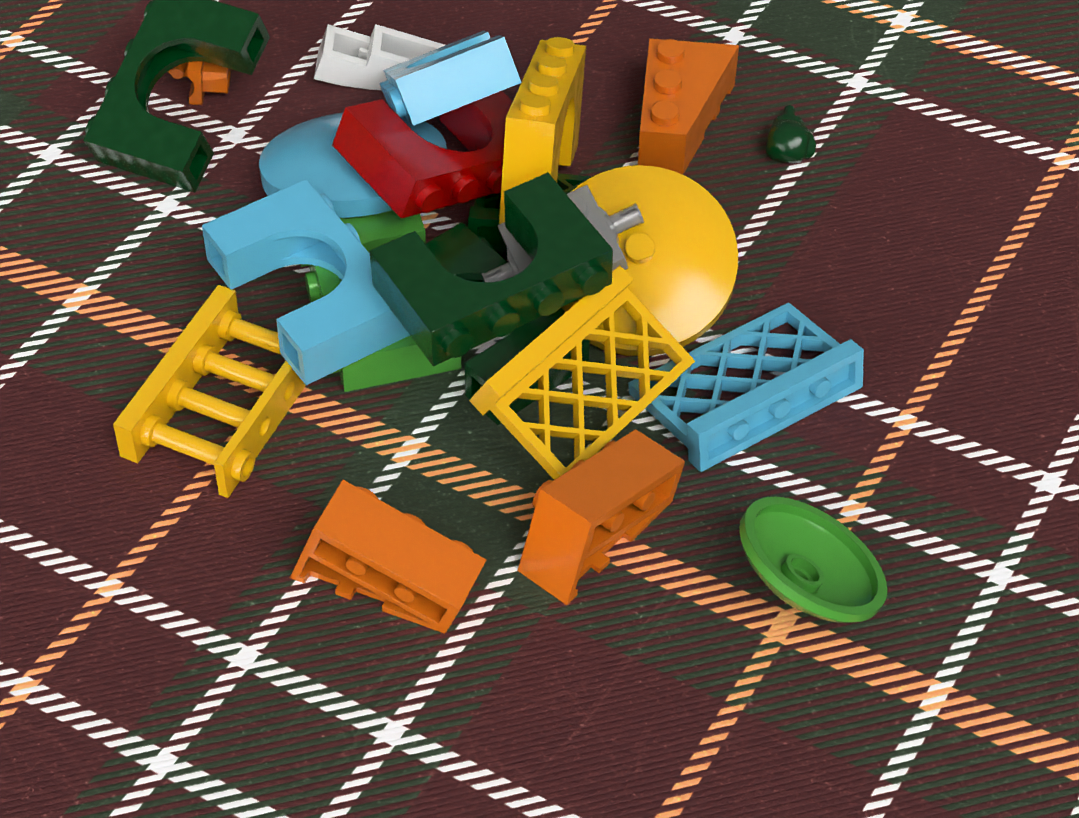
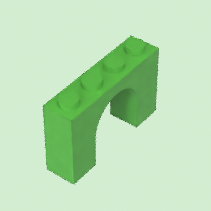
M391 210L368 216L340 218L344 224L350 223L355 228L361 244L368 252L413 231H416L426 244L425 228L420 214L401 219ZM300 264V267L309 266L310 269L309 273H305L306 288L310 302L326 296L342 281L336 274L325 268ZM408 336L331 374H340L344 392L458 370L462 369L460 356L446 360L433 367L412 337Z

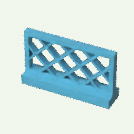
M788 302L688 352L695 362L668 386L678 387L676 397L659 395L645 409L688 448V461L697 470L703 472L862 388L864 349L852 339L842 344L838 343ZM785 323L790 324L798 331L797 335L770 333L771 330ZM739 346L759 347L758 355L731 353V350ZM767 348L794 349L793 358L765 356ZM802 350L824 352L813 359L800 358ZM670 361L654 370L669 372L676 364ZM699 366L719 367L717 376L690 373L691 370ZM727 368L754 370L753 378L727 377L725 375ZM762 370L786 372L772 380L761 379ZM634 379L628 382L629 394L638 401L639 379ZM650 381V389L658 382ZM686 389L714 391L712 399L685 397ZM722 391L745 393L731 401L720 400ZM681 412L704 414L687 424L680 419Z

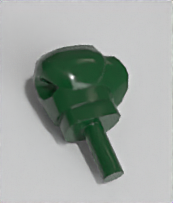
M787 105L784 108V114L777 116L770 127L766 142V154L777 162L800 163L814 155L816 141L813 133L804 125L803 120L795 115V108L792 105Z

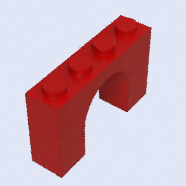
M500 91L440 116L439 120L469 152L445 149L426 141L416 134L383 99L345 107L332 146L401 219L421 213H429L435 209L457 203H465L469 200L494 193H501L505 123L513 101L503 91Z

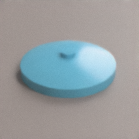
M344 112L314 118L285 130L272 139L260 155L261 183L268 196L307 179L319 195L324 193L328 196L339 218L368 216L392 210L332 146ZM401 117L420 137L436 146L447 149L444 137L435 127L425 121L413 126L405 117Z

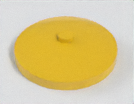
M635 165L614 168L599 173L578 185L574 190L588 185L597 205L606 211L609 216L635 203L642 214L644 223H640L617 234L619 247L628 265V269L625 271L634 279L627 288L682 347L690 344L708 331L719 319L732 296L738 270V247L735 233L727 214L719 202L705 188L687 176L655 166ZM580 299L570 304H567L561 308L567 312ZM621 306L614 312L615 332L637 335L636 321ZM603 323L596 329L604 330ZM590 340L591 345L604 350V342ZM615 343L616 354L638 356L637 346ZM649 348V356L665 353L662 349Z

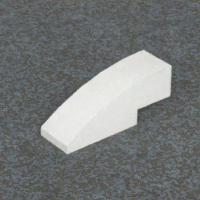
M328 24L318 50L314 79L347 87L382 90L380 83L387 80L383 70L445 45L377 24L374 26L371 37Z

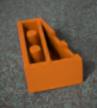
M649 38L640 124L638 165L661 167L682 175L685 173L704 140L705 131L711 120L715 121L720 112L721 103L735 86L739 45Z
M635 429L618 441L612 440L608 442L600 452L589 459L579 460L568 472L557 479L547 480L539 487L532 501L535 510L517 571L562 603L568 605L578 595V590L576 589L578 580L590 568L598 573L610 564V558L605 554L622 537L632 542L673 501L685 461Z
M342 480L314 526L290 578L306 583L309 576L338 585L335 589L336 595L352 600L356 592L384 602L382 605L383 612L445 634L462 608L486 559L474 553L465 543L451 540L427 527L417 516L402 513L384 503L370 490L356 487Z

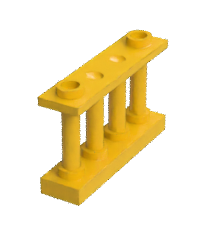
M217 285L113 423L120 457L139 463L150 447H155L159 444L214 465L219 495L226 498L230 497L240 481L245 482L253 471L256 457L306 386L287 361L283 363L279 371L274 375L219 354L227 341H232L236 338L281 355L278 332L242 320L241 314L238 312L235 290ZM209 373H213L263 393L252 409L247 410L193 388L202 375L206 376ZM186 408L238 429L226 446L223 447L170 427L167 423L176 411Z

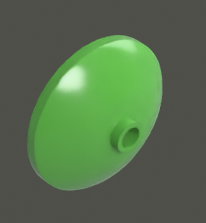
M765 497L753 502L742 516L739 532L742 546L750 565L766 586L788 605L822 620L837 623H854L872 618L885 603L888 590L887 582L878 561L867 546L852 531L827 513L794 499Z

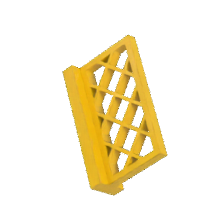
M621 265L612 271L611 285L604 287L594 295H587L580 299L487 380L469 400L483 416L490 410L554 480L568 472L579 460H587L597 454L695 362L690 354L627 288L634 279ZM621 306L636 321L637 335L615 332L614 312ZM603 323L604 330L596 329ZM584 339L604 342L605 364L582 361V341ZM615 343L637 346L638 368L616 365ZM649 348L662 349L676 366L669 372L649 369ZM571 351V359H564ZM551 368L572 371V393L549 391V370ZM583 372L605 375L606 397L583 395ZM617 377L639 379L638 401L617 399ZM538 381V389L530 388ZM650 381H657L658 383L650 389ZM517 398L537 400L539 404V424L523 422L509 406ZM549 402L573 405V428L550 425ZM584 406L607 409L606 431L584 428ZM618 410L626 411V412L618 419ZM550 436L574 439V460L567 467L551 452ZM585 440L594 441L585 449Z

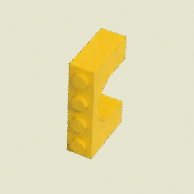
M554 37L548 40H540L506 116L499 224L505 222L504 191L545 173H549L557 183L558 165L571 166L579 138L586 56L585 45L574 44L572 40L567 38Z

